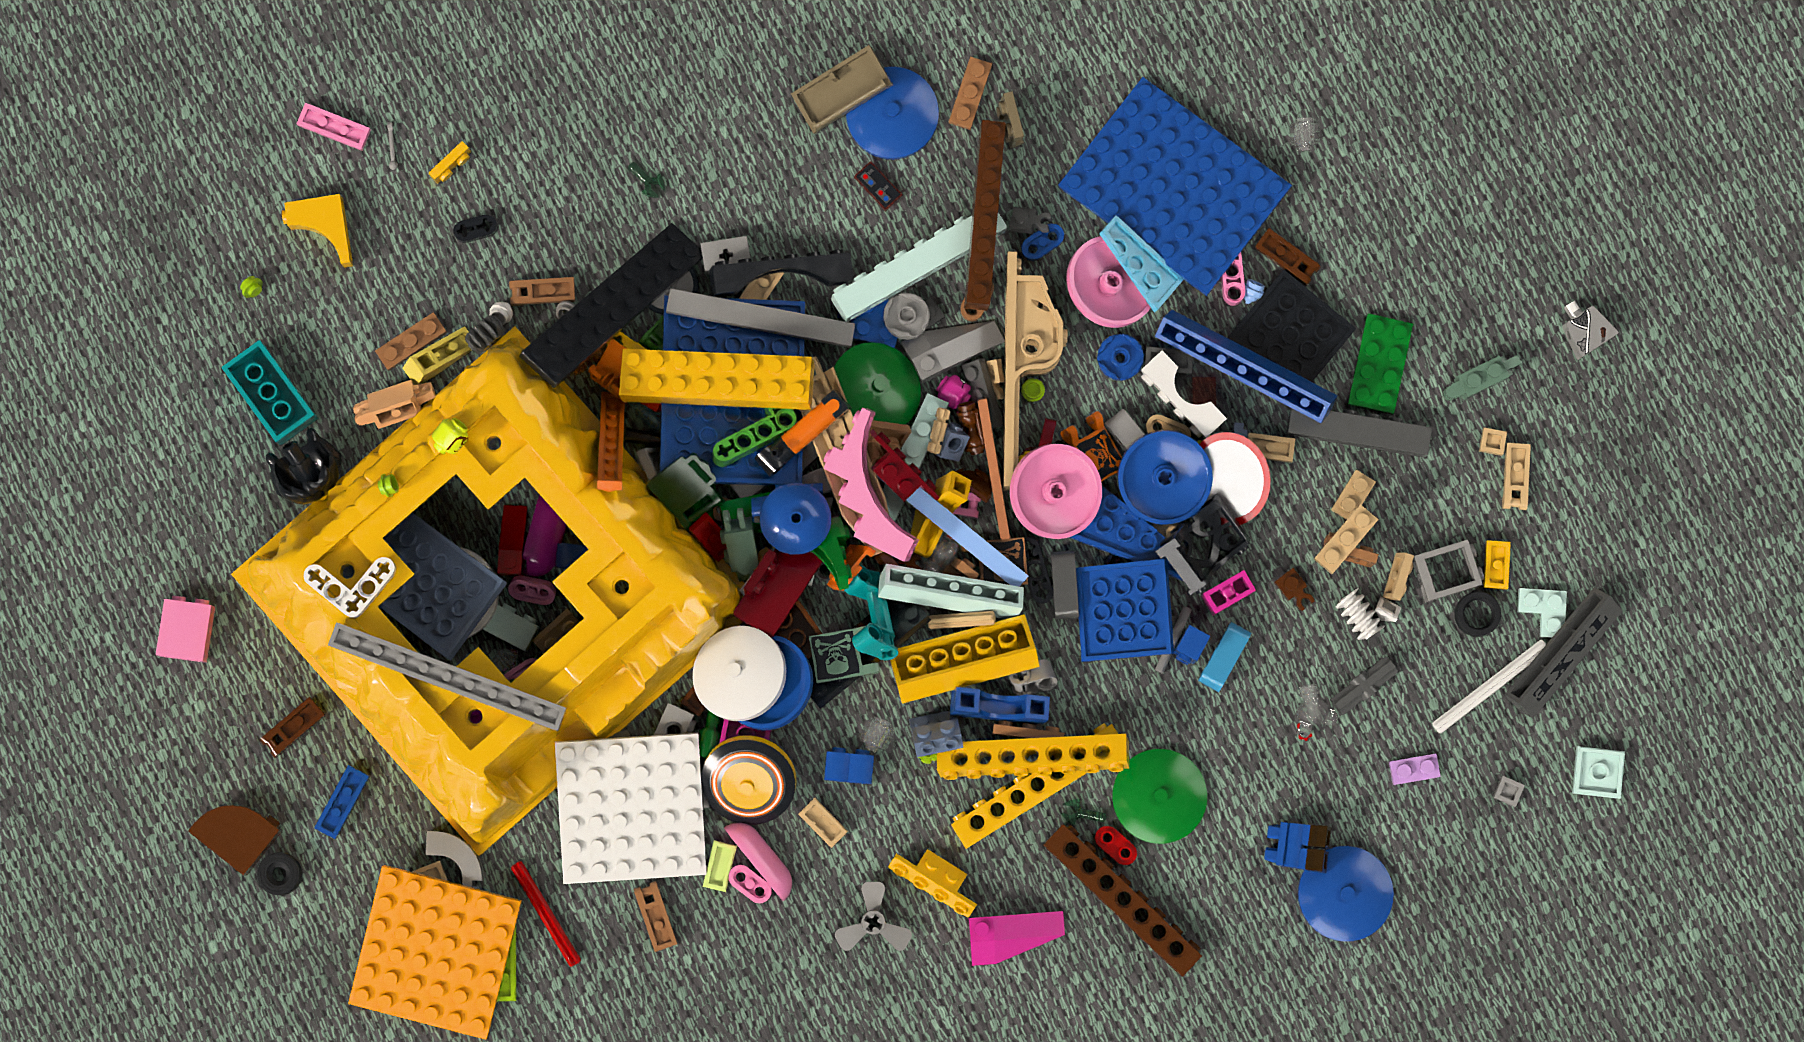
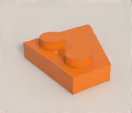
M850 544L845 549L846 559H844L845 565H850L852 578L848 579L849 584L861 571L862 566L859 563L866 555L872 557L876 551L871 547ZM830 573V580L827 585L834 590H839L834 576Z

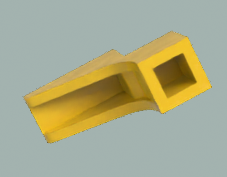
M951 471L936 479L935 485L937 489L935 492L940 497L937 501L953 513L962 503L968 501L972 480L955 471ZM916 509L911 535L918 538L919 541L914 549V553L928 558L932 555L943 530Z

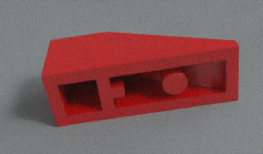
M504 505L498 552L497 573L500 576H524L525 560L522 558L526 544L528 506Z

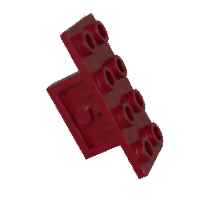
M769 549L744 586L745 595L733 611V615L773 638L817 572L822 561L811 552L793 555L783 553L777 549H774V551Z

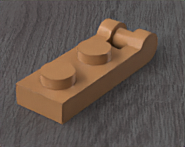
M574 277L515 280L509 282V289L512 290L511 306L560 303L561 301L576 302ZM527 288L528 296H521V289Z
M654 881L649 883L650 886L642 889L641 887L634 888V893L654 951L657 952L678 943L658 884ZM653 895L655 901L646 904L645 897Z

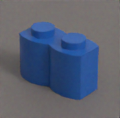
M832 747V751H827L824 780L872 784L874 755H869V750L855 749V754L846 753V748Z

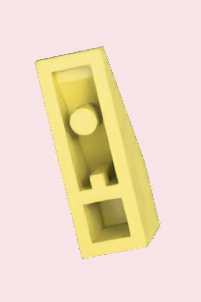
M465 326L410 356L403 370L414 385L422 384L435 377L472 351L465 341L466 334L469 332Z

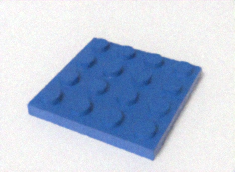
M1167 559L1076 568L1082 662L1174 654Z

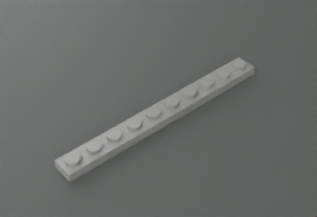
M337 622L328 642V646L555 731H559L567 710L563 706Z

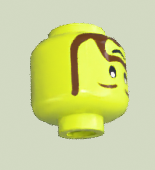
M457 418L444 419L432 434L435 449L442 454H446V452L450 454L458 453L469 438L467 426Z

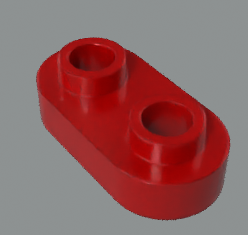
M1103 826L1097 830L1095 834L1096 844L1118 864L1129 865L1135 861L1137 857L1135 846L1111 826ZM1105 833H1109L1111 835L1110 842H1105L1103 840V835ZM1122 849L1129 850L1130 854L1127 858L1121 856Z

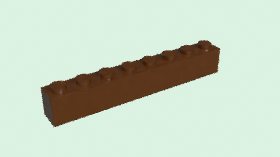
M982 120L980 125L964 302L965 309L987 311L990 306L1006 122Z

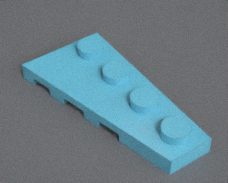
M1115 215L1099 234L1155 313L1184 278L1167 266L1165 260Z

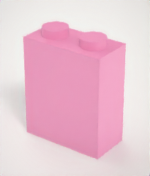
M172 596L171 600L164 599L156 649L157 656L207 663L215 607L209 605V600L195 599V603L186 602V597Z

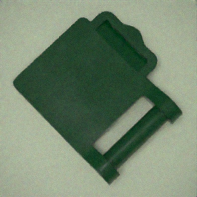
M691 453L686 458L680 456L647 482L649 489L677 517L687 531H690L688 528L704 513H708L716 506L720 507L725 503L723 497L711 486L716 481L715 474L710 470L708 462L700 459L696 453ZM708 494L711 497L710 500L688 517L684 514L687 509Z

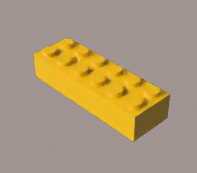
M1025 614L997 621L994 625L979 626L897 648L898 655L890 660L902 704L951 691L956 687H966L1039 667L1036 647Z

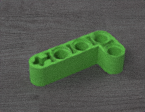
M763 408L767 417L715 444L712 451V461L719 467H725L776 441L796 424L797 417L794 410ZM786 417L791 421V424L784 426L779 422V419ZM766 428L771 434L764 437L759 434L758 430ZM739 439H746L750 445L748 447H741L737 441ZM719 450H721L723 453L728 451L727 457H724L723 455L719 456Z

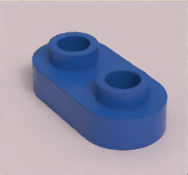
M1048 224L1050 229L1048 233H1043L1039 230L1022 243L1021 252L1023 257L1029 261H1037L1060 246L1064 239L1063 229L1057 224ZM1054 233L1056 235V239L1049 240L1048 234ZM1030 246H1035L1037 248V252L1030 253L1028 248Z

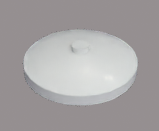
M749 626L726 628L710 637L702 646L695 659L693 667L695 692L705 708L718 717L730 721H746L756 718L769 710L783 691L787 672L785 658L778 644L763 631Z

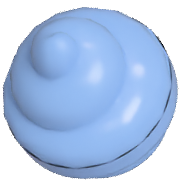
M1248 279L1244 283V300L1246 304L1257 301L1264 294L1265 286L1252 279Z

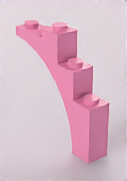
M862 408L861 411L858 410L852 420L854 426L851 433L847 432L843 439L842 445H844V448L833 447L832 450L829 449L826 453L824 469L848 480V483H844L840 489L839 496L841 498L839 503L863 514V517H859L855 523L854 530L856 532L854 537L904 562L909 561L919 539L903 530L888 515L872 487L867 467V443L869 430L876 412L868 408Z

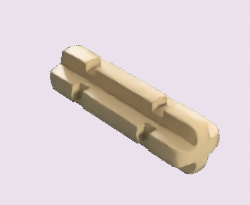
M938 408L935 417H937V420H934L930 435L932 440L928 443L927 451L930 453L940 454L942 445L940 443L944 440L948 425L946 419L949 420L951 413L948 409Z

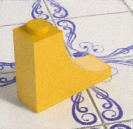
M340 194L284 203L285 210H282L284 224H287L291 230L304 229L321 234L336 248L342 266L344 268L353 266L344 201Z

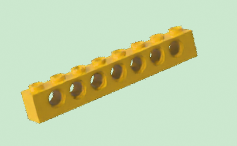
M1103 723L1093 730L1094 735L1118 734L1113 724L1106 726ZM1103 751L1098 757L1106 758L1110 752ZM1079 752L1083 755V757H1085V752ZM1054 754V761L1059 760L1062 757V754ZM1076 771L1074 774H1064L1059 779L1054 778L1052 775H1039L1038 773L1017 777L1013 780L1015 785L1006 789L1004 785L993 792L995 797L988 802L984 798L972 805L975 809L972 812L966 814L963 811L953 817L954 823L951 824V827L965 849H967L1087 772ZM1032 779H1042L1044 788L1041 791L1033 790L1031 787ZM1015 790H1019L1024 794V800L1020 804H1015L1011 800V793ZM992 804H1002L1004 813L998 817L994 816L990 810ZM978 815L983 818L984 825L982 828L974 829L971 826L970 820L973 816Z
M1126 734L963 742L964 748L937 753V771L940 777L946 780H955L961 776L978 779L982 775L1001 778L1005 774L1023 777L1027 776L1028 773L1051 775L1052 772L1074 774L1076 771L1097 773L1099 770L1121 772L1123 769H1129V740ZM1102 751L1110 752L1106 758L1098 757ZM1077 753H1086L1084 758L1075 759ZM1054 754H1062V757L1059 760H1051V757ZM1010 755L1015 756V758H1014V760H1013L1012 762H1010V763H1005V762H1004V759H1005L1007 756H1010ZM1030 755H1039L1037 760L1033 762L1027 761ZM991 757L990 762L987 764L980 763L982 758ZM968 758L965 764H957L959 759Z

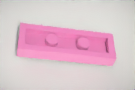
M305 103L297 121L299 127L363 151L371 132L369 127Z

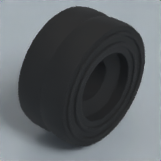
M276 852L266 856L260 862L257 870V879L260 886L267 893L287 895L299 886L302 879V868L294 856L288 853ZM277 867H282L286 871V877L282 881H277L273 876V872Z

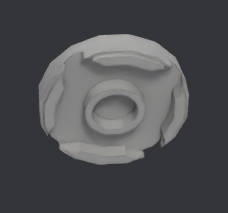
M901 293L888 301L884 308L883 320L887 330L899 339L910 340L919 337L925 332L929 325L930 311L926 302L920 296L914 293Z

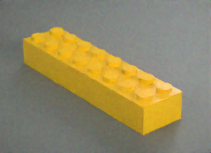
M623 349L619 396L623 402L811 410L815 364L812 357Z

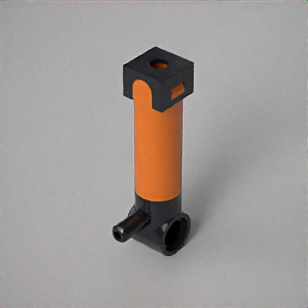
M832 390L815 408L773 444L762 450L754 459L769 477L773 476L833 422L851 410V406L837 390Z

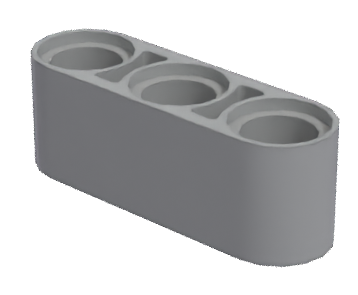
M1121 409L1104 423L1107 430L1125 451L1135 440L1145 435L1124 409Z

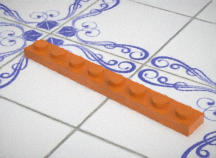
M602 392L597 489L612 492L622 490L625 403L611 392Z

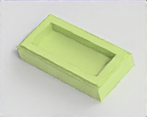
M714 840L703 887L726 892L729 873L732 869L737 849L736 845Z

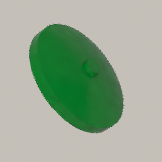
M862 343L847 350L834 364L833 367L846 400L852 408L853 417L858 410L861 411L862 408H868L876 412L874 421L905 425L916 413L921 397L919 377L912 363L897 349L882 343Z
M1168 749L1147 750L1132 757L1129 760V769H1123V771L1117 774L1112 791L1113 807L1122 826L1134 837L1154 844L1171 843L1190 834L1200 823L1207 806V787L1200 770L1186 756Z

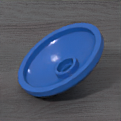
M789 483L776 488L767 496L760 511V527L764 537L775 549L787 554L798 555L814 550L825 540L831 526V511L824 496L815 488L802 483ZM799 514L801 517L800 522L794 523L791 519L792 515Z

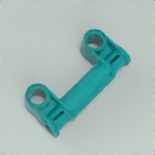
M862 566L861 571L849 584V588L844 591L849 595L867 600L872 623H869L852 638V643L861 653L884 661L891 660L898 655V649L894 645L895 633L892 628L887 599L878 597L881 573Z

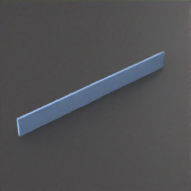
M921 487L906 500L1009 585L1020 587L1028 577L1025 572Z

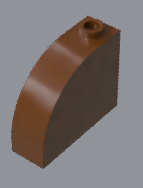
M229 805L206 812L197 819L188 832L239 873L247 876L283 830L278 827L281 823L271 815L265 817L254 809Z

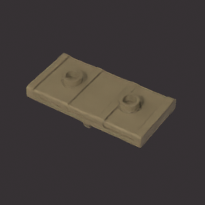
M868 45L797 89L791 95L810 129L816 134L832 122L842 118L845 114L866 103L869 99L887 88L893 86V83L874 50Z

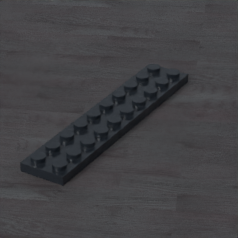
M671 223L521 351L519 357L549 385L556 388L703 259L702 250Z

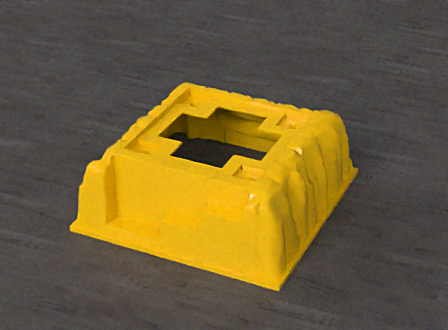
M515 326L471 365H467L464 371L436 394L435 398L428 401L415 417L405 421L341 477L336 485L327 492L326 496L309 505L231 574L478 856L487 851L557 788L555 741L601 739L621 732L694 667V662L700 649L710 637L721 630L740 626L743 621L733 615V611L743 598L740 589L745 583L743 581L739 582L736 573L731 571V567L725 563L723 558L719 562L715 560L691 531H687L677 517L647 486L648 477L645 471L639 467L638 463L624 447L622 490L607 492L597 489L599 419L565 381H562L556 388H553L519 357L521 351L531 343ZM457 418L467 426L469 438L458 453L450 454L446 452V454H442L435 449L432 434L444 419ZM494 438L500 439L501 446L496 450H491L489 442ZM382 474L386 476L393 474L398 482L399 491L393 494L392 497H387L385 494L382 495L379 491L378 481H380ZM456 474L488 510L526 478L589 549L552 581L584 619L513 682H509L479 647L456 666L567 708L559 731L328 646L337 622L417 652L379 608L386 599L415 575L383 538ZM387 557L396 565V573L364 613L357 618H350L309 586L303 577L304 571L308 566L313 564L319 565L352 590L378 558ZM381 563L379 565L381 569L379 574L376 576L372 573L370 576L377 579L381 584L383 580L379 577L384 572L387 574L390 572L388 568L390 564L384 565ZM348 566H353L355 570L354 575L348 579L344 578L343 570ZM312 570L310 572L312 576L310 581H319L322 584L319 589L322 590L324 584L331 580V578L328 577L325 581L319 576L320 570L317 572ZM366 581L362 585L363 592L365 594H372L375 591V583L373 581ZM621 581L629 584V590L624 594H619L616 591V586ZM333 584L328 588V595L331 598H336L341 593V588L337 584ZM358 591L354 595L359 598L354 603L349 601L347 604L350 607L349 613L352 610L358 611L359 608L356 605L360 600H363L364 603L367 601ZM480 710L482 720L477 724H473L470 720V715L473 711Z

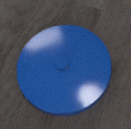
M884 67L893 86L847 113L846 121L853 139L863 150L882 159H902L919 152L933 137L939 118L938 102L931 86L917 73L901 67Z
M1158 430L1139 437L1127 448L1118 468V486L1126 505L1138 517L1155 524H1175L1190 518L1205 504L1212 487V467L1206 452L1193 438L1174 430Z
M774 636L772 639L778 644L785 658L787 671L785 685L780 697L769 710L756 718L738 721L752 729L773 730L789 724L802 713L811 697L813 673L809 660L798 646L780 636Z
M1338 846L1327 849L1325 851L1329 852L1326 874L1303 870L1298 885V902L1301 912L1308 924L1327 938L1337 941H1356L1366 938L1376 932L1390 914L1394 896L1390 875L1382 862L1366 850L1352 846Z

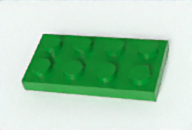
M1367 314L1347 405L1390 415L1394 414L1413 323Z

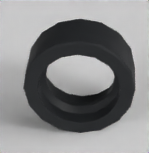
M1483 591L1472 592L1462 597L1457 603L1454 611L1455 621L1458 628L1465 634L1472 637H1482L1493 632L1499 625L1501 608L1498 601L1491 594ZM1475 600L1485 602L1491 609L1492 617L1490 622L1482 628L1470 626L1464 618L1466 606Z

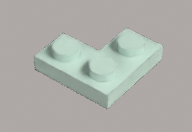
M1519 588L1517 612L1541 614L1540 637L1552 638L1566 620L1567 591Z

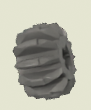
M489 315L466 334L465 341L477 354H481L504 335L505 328L493 315Z

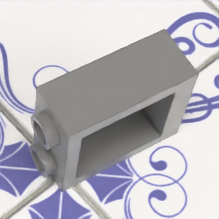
M1468 540L1414 556L1412 562L1425 603L1482 585L1481 580H1484V575L1481 567L1476 566L1474 559L1477 557L1476 550L1473 544H1469ZM1462 548L1472 582L1436 592L1425 559Z

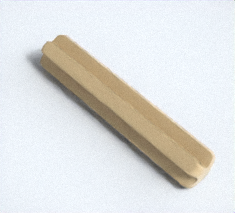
M993 611L930 615L931 621L928 622V626L930 629L994 625L996 616Z

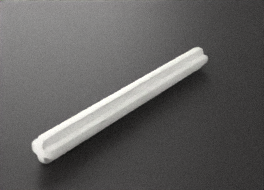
M1539 640L1436 719L1432 723L1434 729L1438 733H1443L1525 670L1545 647L1546 643L1543 640Z

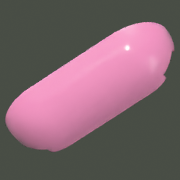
M731 823L725 826L724 829L776 894L785 901L792 889V877L787 867L752 826L744 823Z

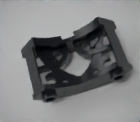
M1217 493L1207 500L1201 509L1191 516L1188 522L1184 520L1170 531L1172 535L1160 542L1156 553L1160 558L1164 556L1167 558L1187 585V594L1190 596L1196 593L1197 595L1208 587L1209 580L1222 565L1235 554L1241 555L1249 548L1248 545L1251 538L1246 534ZM1218 509L1229 521L1228 523L1221 525ZM1203 523L1205 525L1204 529L1210 527V531H1201L1200 524ZM1229 526H1232L1240 536L1232 545L1227 543V539L1233 536V534L1226 533L1222 535V530ZM1189 533L1198 538L1211 536L1208 559L1202 560L1191 557L1192 540Z

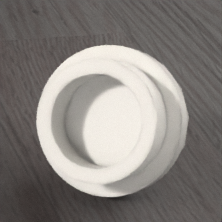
M496 302L490 308L489 315H493L504 325L512 319L513 311L508 302Z

